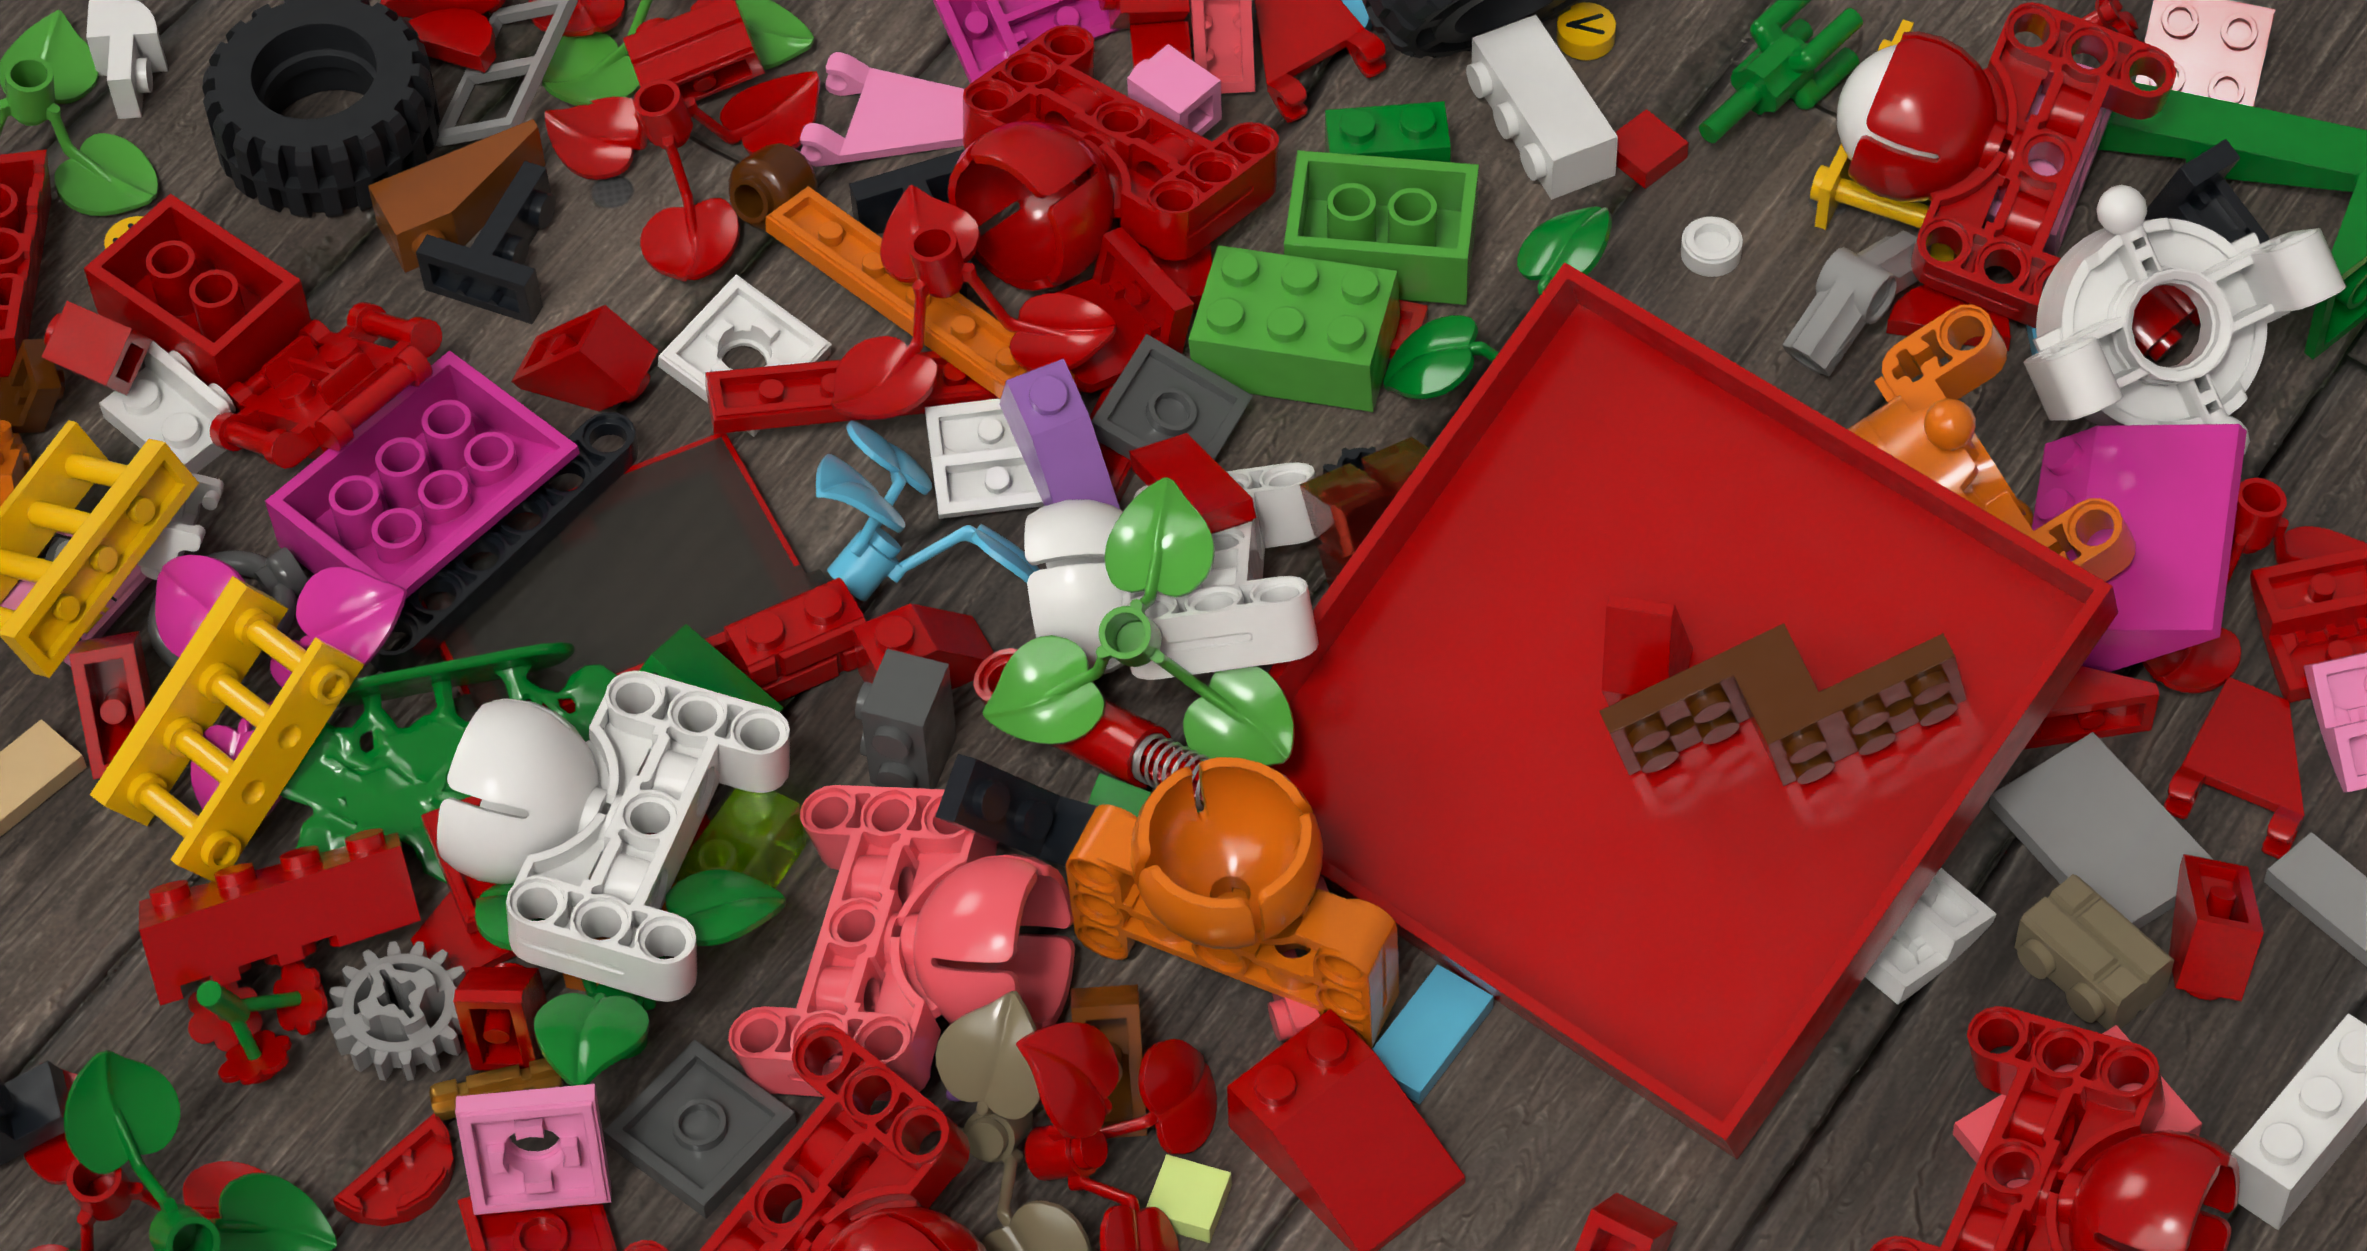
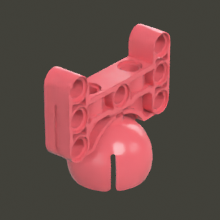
M831 785L824 786L811 793L801 806V822L823 863L831 869L839 870L796 1008L755 1007L743 1012L733 1022L729 1030L728 1041L730 1047L749 1079L769 1094L823 1097L795 1071L792 1053L799 1036L808 1028L819 1024H830L844 1031L920 1092L925 1088L930 1079L931 1064L941 1034V1029L935 1019L940 1015L952 1024L962 1015L983 1007L1008 992L1017 991L1024 1001L1037 1030L1056 1024L1062 1014L1069 994L1075 957L1074 943L1071 938L1066 936L1019 934L1020 926L1066 929L1073 924L1074 919L1069 890L1059 870L1033 857L1017 854L995 855L997 850L996 842L935 817L945 789ZM843 1052L834 1054L826 1061L822 1075L830 1074L839 1067ZM892 1091L882 1093L875 1100L890 1101Z

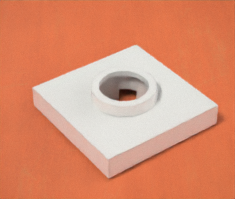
M735 275L658 356V367L708 403L705 372L733 370L722 361L724 355L732 348L747 346L758 350L765 358L767 365L764 367L825 361L831 354L832 344L741 277ZM760 430L746 432L754 437Z

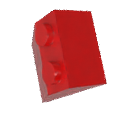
M1331 1009L1327 1010L1227 1086L1228 1127L1350 1251H1379L1465 1184V1175L1377 1054Z

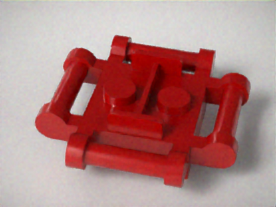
M369 302L355 304L348 313L347 326L338 333L330 331L321 321L313 319L299 330L298 338L266 362L244 383L235 381L224 390L231 398L236 412H225L213 419L210 426L211 440L216 446L229 451H239L243 448L264 455L268 463L284 469L298 465L306 457L316 460L328 449L340 451L354 439V430L409 385L418 387L432 376L433 370L427 358L440 347L442 342L441 328L435 321L424 317H413L408 320L386 314V311L381 306ZM380 337L398 342L392 348L374 344Z

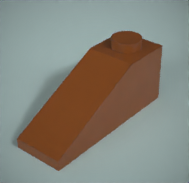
M534 119L368 186L377 225L405 273L419 267L416 251L427 234L465 246L484 227L524 161L543 167L546 165L539 128Z

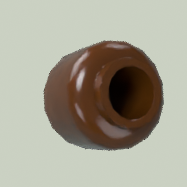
M782 143L766 145L744 158L734 166L728 179L730 202L736 214L752 227L766 231V216L807 186L817 192V179L813 167L807 158L794 147Z

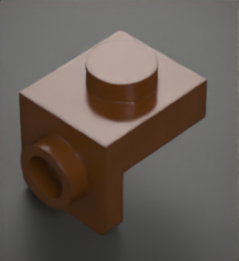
M44 339L23 340L9 377H0V420L10 422L13 433L44 432L56 401L61 400L64 395L65 377L63 368L42 358L46 348Z

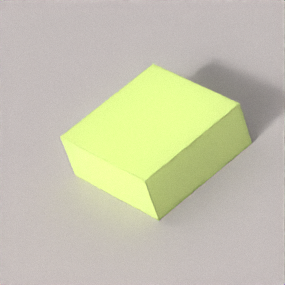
M1166 1154L1146 1207H1157L1162 1210L1170 1220L1176 1234L1210 1243L1232 1186L1231 1172Z

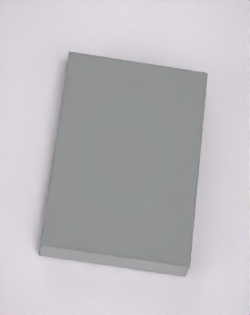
M2094 732L1997 790L1990 798V809L2059 884L2072 874L2077 875L2138 929L2175 907L2179 868L2183 854L2212 859Z

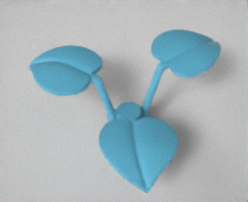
M851 420L846 425V429L852 441L867 456L890 471L892 485L884 498L879 495L876 488L866 478L835 455L827 454L818 465L816 497L844 502L869 516L863 529L859 530L827 568L828 573L833 579L840 577L851 595L861 601H867L887 576L898 583L909 570L962 541L977 545L990 557L1026 583L1033 572L1040 570L1037 565L1032 566L1027 562L1023 550L983 524H980L977 529L971 525H965L905 560L898 562L896 555L902 550L901 546L880 527L883 524L893 531L901 533L905 528V521L893 505L906 482L923 495H927L932 489V482L924 469L910 455L892 443L887 442L881 435L861 423Z

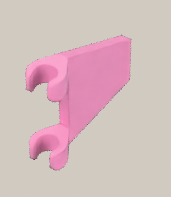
M835 52L830 55L826 64V73H828L825 82L826 90L839 96L861 93L847 135L844 138L824 125L809 123L805 125L800 136V143L803 145L800 153L807 158L811 166L815 167L964 146V89L870 68L848 54Z

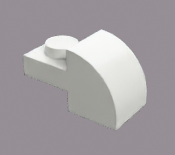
M89 0L86 39L95 69L99 72V76H107V83L118 119L142 118L143 93L152 92V73L168 72L167 60L154 16L138 0Z

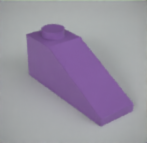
M1061 359L1006 380L999 405L1044 506L1064 500L1090 499L1113 505L1120 509L1089 413L1065 360Z

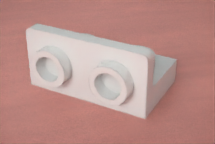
M152 341L144 358L146 367L137 374L128 396L114 391L99 402L103 417L140 449L149 438L166 442L191 473L197 474L226 451V449L220 448L212 442L210 426L217 415L225 412L235 413V406L231 398L220 386L215 383L207 386L196 377L192 367L180 353L175 350L167 353Z

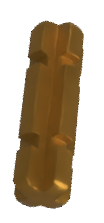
M543 1058L530 1061L529 1067L520 1069L519 1064L469 1075L466 1076V1082L458 1084L456 1079L434 1083L430 1087L429 1096L433 1114L439 1116L441 1121L456 1118V1096L563 1087V1081L547 1060Z

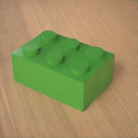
M1297 150L1284 240V255L1395 270L1398 274L1399 300L1467 305L1478 211L1479 164Z
M1218 245L1188 339L1191 360L1249 394L1374 412L1390 356L1391 343L1395 338L1400 321L1397 271Z

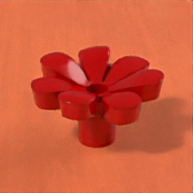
M2096 0V10L2081 18L2138 40L2134 30L2139 29L2138 24L2130 12L2121 11L2123 6L2120 0Z

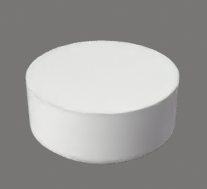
M1702 217L1694 220L1685 228L1682 234L1681 258L1683 263L1692 272L1706 277H1718L1730 273L1738 266L1741 260L1743 243L1741 232L1732 222L1720 217Z

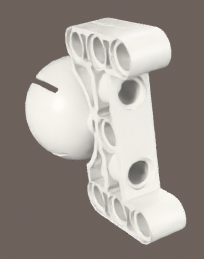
M1294 462L1226 471L1253 498L1256 518L1251 522L1212 534L1215 545L1213 566L1208 577L1196 590L1182 597H1169L1157 591L1155 603L1145 611V615L1152 619L1160 629L1162 638L1160 651L1192 675L1294 661L1310 655L1317 649L1319 642L1307 582L1295 576H1278L1263 579L1265 548L1307 542L1318 537L1325 529L1315 471L1309 464ZM1143 486L1141 489L1136 491L1134 498L1137 495H1139L1143 490H1145L1148 486ZM1090 499L1064 500L1043 506L1027 516L1024 533L1025 558L1032 566L1046 563L1047 569L1035 571L1029 576L1027 582L1036 638L1054 635L1075 642L1086 653L1089 669H1091L1097 659L1096 649L1101 646L1098 633L1104 616L1114 608L1130 606L1131 601L1141 599L1145 591L1130 593L1118 589L1111 583L1106 571L1104 558L1106 544L1115 523L1123 511L1113 505ZM1111 658L1104 674L1113 672L1124 664L1115 658ZM1154 661L1140 667H1130L1132 675L1140 679L1155 680L1174 677Z
M635 670L621 673L608 684L602 702L589 726L590 740L586 742L576 728L561 715L535 702L506 698L493 700L481 705L472 717L457 747L449 769L447 782L453 790L482 799L480 806L451 797L442 801L437 825V847L440 857L456 871L475 880L496 884L514 883L508 891L506 909L511 950L518 958L531 964L655 1001L670 1002L688 995L695 986L697 979V945L694 927L687 919L661 910L718 784L721 783L748 792L766 793L781 787L787 780L790 770V728L787 719L780 712L766 706L652 673ZM537 918L546 919L541 921H532V919ZM607 937L610 939L596 940L594 938ZM662 956H672V957H674V958H670V959H659L658 957H662Z

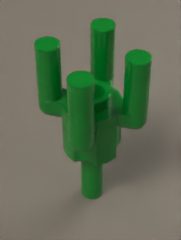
M1776 0L1752 22L1750 34L1758 48L1732 71L1730 77L1731 85L1736 89V92L1699 125L1698 129L1701 136L1709 143H1716L1750 111L1762 115L1764 112L1775 113L1790 98H1792L1799 109L1809 110L1813 108L1859 65L1860 61L1857 54L1850 48L1844 47L1814 74V69L1862 27L1863 20L1860 14L1852 8H1846L1809 43H1806L1813 36V30L1805 20L1798 18L1784 31L1781 28L1812 0Z

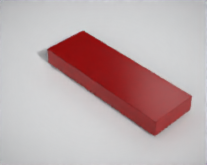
M1188 433L1129 451L1132 470L1148 487L1162 478L1168 477L1172 479L1204 518L1212 534L1251 522L1256 518L1253 498Z

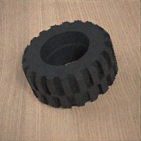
M283 0L284 4L273 8L269 4L253 11L252 20L247 23L240 20L226 34L228 43L220 42L209 59L210 66L205 71L202 89L205 96L203 103L218 158L226 176L232 178L235 187L247 197L255 199L258 196L260 205L281 212L283 207L289 208L291 215L312 218L313 212H325L328 218L344 216L345 209L359 206L360 211L373 207L368 186L427 162L426 154H430L433 151L439 136L437 128L440 122L438 100L428 55L424 44L419 42L418 33L409 22L402 18L398 19L397 12L379 2L372 7L369 0ZM347 90L364 95L349 108L322 118L298 119L281 115V112L293 102L321 91Z

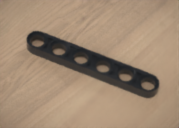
M612 412L597 414L586 420L568 437V439L578 445L580 454L406 598L401 614L391 633L403 632L408 634L412 640L401 650L386 651L380 649L370 663L377 670L384 673L413 668L419 665L637 460L638 445L633 423L626 416ZM606 435H616L626 441L621 448L613 452H601L592 446L597 439ZM567 473L576 474L584 479L579 487L570 491H559L550 485L556 477ZM524 512L534 513L542 519L537 526L525 531L513 529L508 525L512 517ZM479 552H490L499 558L495 565L485 570H473L465 565L470 556ZM435 592H447L456 598L452 605L438 611L429 610L421 605L425 597Z

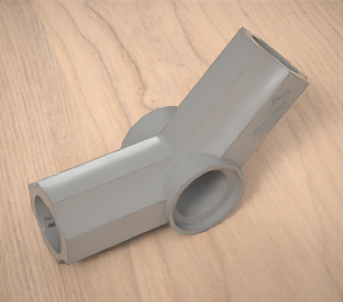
M1903 230L1893 237H1884L1857 254L1845 247L1836 250L1826 261L1819 274L1816 284L1817 295L1782 344L1786 353L1807 369L1818 375L1824 374L1829 377L1866 322L1868 324L1876 323L1888 310L1895 294L1918 281L1912 272L1910 263L1917 237Z

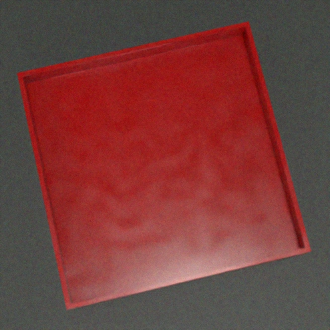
M1564 262L1313 609L1319 642L1317 649L1304 658L1275 663L1268 671L1271 677L1279 684L1287 698L1293 716L1295 734L1290 758L1283 764L1268 767L1286 776L1302 791L1312 808L1323 841L1320 876L1324 878L1328 890L1345 899H1360L1380 907L1394 919L1399 937L1461 978L1493 995L1496 1001L1735 1159H1738L2117 616L2118 608L2112 585ZM1610 593L1675 604L1692 645L1688 669L1784 623L1818 692L1944 633L1956 657L1966 700L1956 704V711L1948 718L1928 726H1922L1918 722L1895 733L1896 738L1885 748L1867 755H1861L1857 751L1834 762V768L1827 775L1810 783L1800 784L1796 780L1783 786L1750 718L1739 723L1738 730L1722 741L1712 744H1705L1701 741L1679 751L1678 758L1663 769L1650 773L1639 770L1629 775L1599 712L1609 707L1602 693L1605 619L1608 596Z

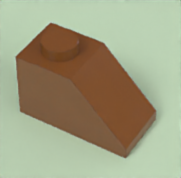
M1138 984L1071 988L1072 1022L1087 1023L1102 1031L1111 1043L1118 1060V1083L1114 1091L1107 1097L1112 1103V1111L1105 1115L1102 1127L1145 1115L1146 1106L1140 1096L1138 1085L1139 1069L1143 1058ZM1147 1129L1113 1138L1147 1136Z

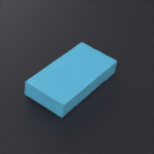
M1436 965L1372 1048L1410 1100L1419 1105L1491 1012L1494 996L1444 967Z

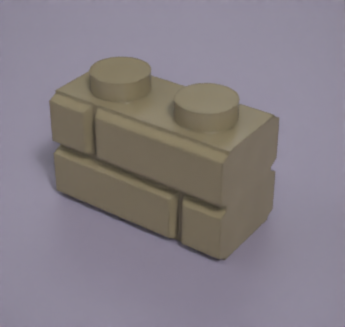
M2074 874L2056 887L2048 898L2044 897L2024 913L2019 922L2014 947L2017 950L2020 962L2031 975L2038 979L2048 977L2066 993L2067 1002L2078 1017L2089 1023L2097 1021L2106 1030L2115 1025L2122 1029L2136 1017L2140 1010H2145L2162 996L2168 988L2174 959L2080 877Z

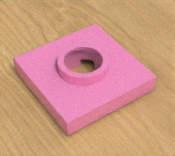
M595 1084L456 1096L455 1114L474 1215L611 1202V1180ZM544 1129L553 1132L559 1137L555 1145L538 1152L521 1149L510 1138L514 1133L516 1141L528 1137L544 1138Z

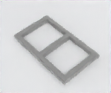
M537 0L502 7L492 13L489 23L493 28L496 38L503 24L554 15L535 56L491 64L485 73L466 68L438 127L439 136L435 146L442 147L484 139L523 122L578 3L577 0ZM525 75L506 117L455 127L475 84Z

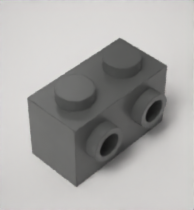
M887 649L873 683L868 681L863 683L855 707V717L858 720H862L863 725L860 753L863 756H867L870 783L881 787L936 789L957 738L949 664Z

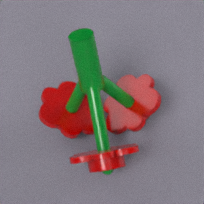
M301 960L284 965L281 969V979L274 983L273 995L257 996L256 991L251 987L244 986L238 988L236 981L223 986L215 981H206L188 999V1008L194 1014L188 1023V1033L192 1040L199 1044L214 1042L220 1051L227 1052L225 1055L227 1061L218 1070V1075L222 1082L233 1083L240 1080L243 1085H251L267 1081L288 1064L289 1056L287 1051L291 1048L292 1042L287 1035L276 1037L273 1031H261L262 1018L258 1011L277 1009V1018L284 1030H297L301 1035L312 1034L316 1028V1021L322 1020L328 1010V1002L323 985L321 984L319 972L313 967L306 968Z

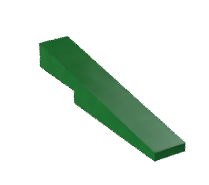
M2132 82L2141 90L2152 91L2158 89L2156 86ZM2171 90L2162 110L2152 118L2139 120L2112 111L2098 150L2184 158L2186 163L2227 139L2241 158L2224 179L2353 192L2355 188L2353 185L2354 178L2360 168L2367 162V130Z

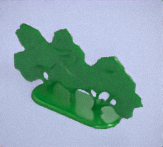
M557 642L513 648L355 679L337 707L364 705L365 711L352 727H334L327 722L280 793V796L288 800L308 805L313 809V815L303 823L300 829L299 840L295 849L305 846H318L321 853L346 846L344 839L354 833L381 828L384 831V835L398 832L400 842L414 847L416 856L422 863L423 872L447 884L424 830L421 815L440 808L442 801L447 798L463 800L471 797L470 795L453 790L447 782V776L455 752L470 723L456 714L452 688L502 679L506 685L509 699L523 701L531 699V702L540 705L544 703L549 709L557 712L572 724L586 742L590 740L589 726L602 702L607 686L617 675L601 664L586 665L569 676L566 686L559 693L532 684L527 679V673L559 665L567 661L574 654L575 646L572 643ZM434 691L437 707L431 714L422 716L409 728H398L392 718L382 708L381 701ZM571 698L575 703V712L569 714L559 706L558 699ZM372 730L374 749L366 753L361 750L360 738L361 735Z

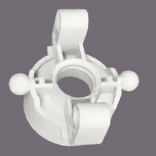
M2113 186L2102 194L2096 208L2098 221L2104 228L2083 238L2060 259L2047 279L2038 305L2036 321L2037 338L2033 339L2038 353L2027 358L2023 363L2050 421L2075 420L2084 417L2099 426L2240 424L2247 431L2245 455L2250 443L2248 429L2241 421L2229 415L2240 408L2248 399L2245 392L2255 378L2264 355L2267 324L2290 313V311L2300 310L2322 302L2346 288L2320 228L2298 230L2282 234L2260 244L2256 234L2250 233L2230 243L2213 230L2193 222L2168 218L2145 220L2147 214L2146 200L2140 192L2131 186ZM2159 285L2175 286L2186 293L2197 307L2201 323L2199 340L2192 353L2178 365L2171 367L2157 366L2146 359L2136 346L2132 330L2134 309L2144 294Z

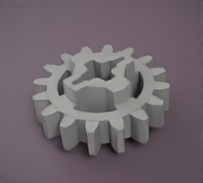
M396 941L389 942L387 956L380 959L369 949L364 951L363 957L366 966L361 970L345 966L342 969V973L347 987H331L329 992L334 1008L327 1011V1018L341 1056L350 1054L354 1067L359 1072H362L374 1063L379 1080L384 1081L391 1075L393 1068H402L407 1081L414 1080L416 1066L425 1063L433 1072L441 1070L438 1055L442 1051L456 1056L462 1052L457 1035H462L453 1000L455 989L466 976L465 970L462 966L452 968L448 952L443 949L429 959L424 942L419 941L412 947L410 954H401Z

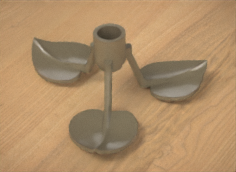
M1011 991L983 1007L962 1015L950 1024L941 1035L935 1054L936 1067L946 1089L961 1101L977 1102L976 1111L967 1120L964 1128H961L968 1137L970 1153L982 1161H1003L1005 1163L997 1206V1217L1003 1226L989 1232L981 1243L987 1251H1092L1089 1238L1079 1220L1069 1210L1059 1204L1035 1200L1023 1204L1014 1215L1011 1212L1017 1166L1023 1160V1155L1017 1147L1031 1132L1033 1127L1032 1110L1040 1101L1032 1071L1016 1046V1043L1021 1038L1037 1029L1019 993ZM936 1146L932 1147L927 1151L919 1153V1155L931 1152Z

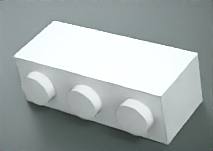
M1536 14L1472 38V62L1466 68L1470 87L1476 97H1485L1493 110L1494 121L1501 136L1504 139L1511 138L1520 151L1521 162L1527 176L1532 181L1538 179L1551 200L1615 176L1618 136Z
M2349 1013L2231 1153L2237 1159L2239 1165L2238 1204L2277 1230L2281 1228L2367 1124V1025Z

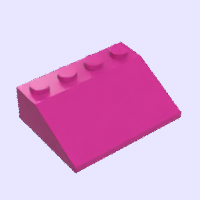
M449 350L431 365L433 370L432 376L418 387L409 385L354 430V439L340 451L332 449L325 451L266 499L265 504L278 546L280 548L286 547L294 558L313 574L329 567L340 566L357 569L382 581L405 588L408 591L406 597L408 598L579 455L578 445Z
M2240 424L2095 426L2045 444L2032 530L2035 531L2079 502L2090 498H2101L2112 502L2119 509L2136 542L2135 555L2130 565L2106 581L2113 586L2118 614L2082 666L2112 672L2220 637L2247 431ZM2102 529L2095 532L2090 537L2087 545L2098 546L2105 543L2111 537L2114 530ZM2073 549L2066 552L2070 561L2077 558Z

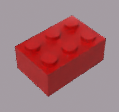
M171 193L84 267L99 315L127 326L152 339L167 353L172 350L177 351L190 364L196 377L207 386L215 383L223 390L227 389L235 381L244 383L266 362L298 338L299 330L311 321L302 283L299 278Z

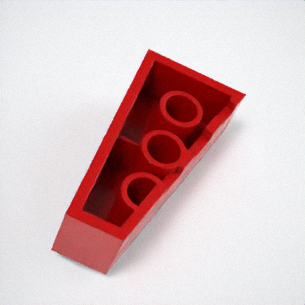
M47 149L0 155V377H9L22 341L29 337L52 200Z
M381 828L364 830L344 839L346 846L321 853L318 846L300 847L280 855V864L255 870L253 863H242L217 871L214 874L216 881L189 888L187 880H179L152 888L149 891L150 898L139 901V932L160 1006L184 999L180 986L196 980H200V982L215 981L222 986L241 980L240 974L252 967L251 962L263 958L266 964H277L280 967L305 959L306 956L317 950L315 941L328 938L330 946L342 947L421 921L398 832L384 835V831Z

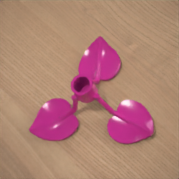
M183 555L173 558L164 564L161 572L158 574L155 601L156 624L163 643L177 657L181 656L231 577L234 576L245 582L232 566L219 559L203 555ZM340 566L323 569L306 582L299 595L296 605V618L300 628L307 635L300 640L293 641L307 651L314 638L317 637L356 658L364 664V668L375 657L390 636L401 614L408 591L401 586L382 581L357 569ZM271 658V674L277 684L283 687L292 672ZM242 718L239 722L238 730L226 725H214L204 731L203 737L235 761L254 730H252L253 725ZM191 761L190 775L192 787L203 810L220 783ZM278 796L265 818L275 809L282 796Z

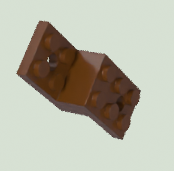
M1783 623L1599 712L1629 775L1639 770L1650 773L1663 769L1678 758L1679 751L1701 741L1705 744L1722 741L1738 730L1739 723L1750 718L1783 786L1796 780L1800 784L1818 780L1834 768V762L1857 751L1861 755L1877 752L1894 741L1896 738L1895 733L1918 722L1922 726L1938 723L1952 715L1957 709L1956 704L1965 701L1966 696L1956 657L1944 633L1818 692Z

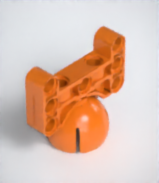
M1216 757L1198 764L1200 787L1205 805L1204 810L1201 812H1197L1192 786L1193 774L1189 766L1175 771L1161 782L1140 808L1138 817L1127 810L1113 805H1099L1095 808L1065 866L1074 919V931L1084 946L1103 957L1123 960L1128 957L1135 942L1139 941L1283 998L1286 997L1317 1009L1320 1016L1331 1009L1371 1049L1373 1048L1399 995L1397 925L1387 912L1370 902L1360 899H1345L1319 888L1316 889L1322 869L1323 841L1316 817L1302 791L1280 772L1259 762L1243 758ZM1291 949H1301L1308 952L1306 955L1298 958H1289L1282 955V953Z

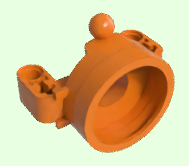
M1972 304L1959 305L1895 344L1886 353L1882 361L1883 377L1881 376L1874 381L1887 404L1847 428L1849 431L2064 558L2070 560L2066 552L2073 549L2077 558L2071 562L2105 582L2130 565L2135 555L2136 542L2119 509L2110 501L2101 498L2084 500L2033 531L2032 523L2034 516L2031 508L2025 502L2016 498L1975 434L1976 419L1974 413L1967 404L1958 399L1992 379L2002 370L2007 359V348L2004 340L1986 311ZM1983 336L1981 343L1975 348L1960 351L1962 345L1968 339ZM1946 356L1949 362L1942 366L1939 360ZM1923 375L1919 380L1912 382V379L1916 376ZM2102 529L2114 530L2111 537L2105 543L2098 546L2087 545L2090 537L2095 532Z

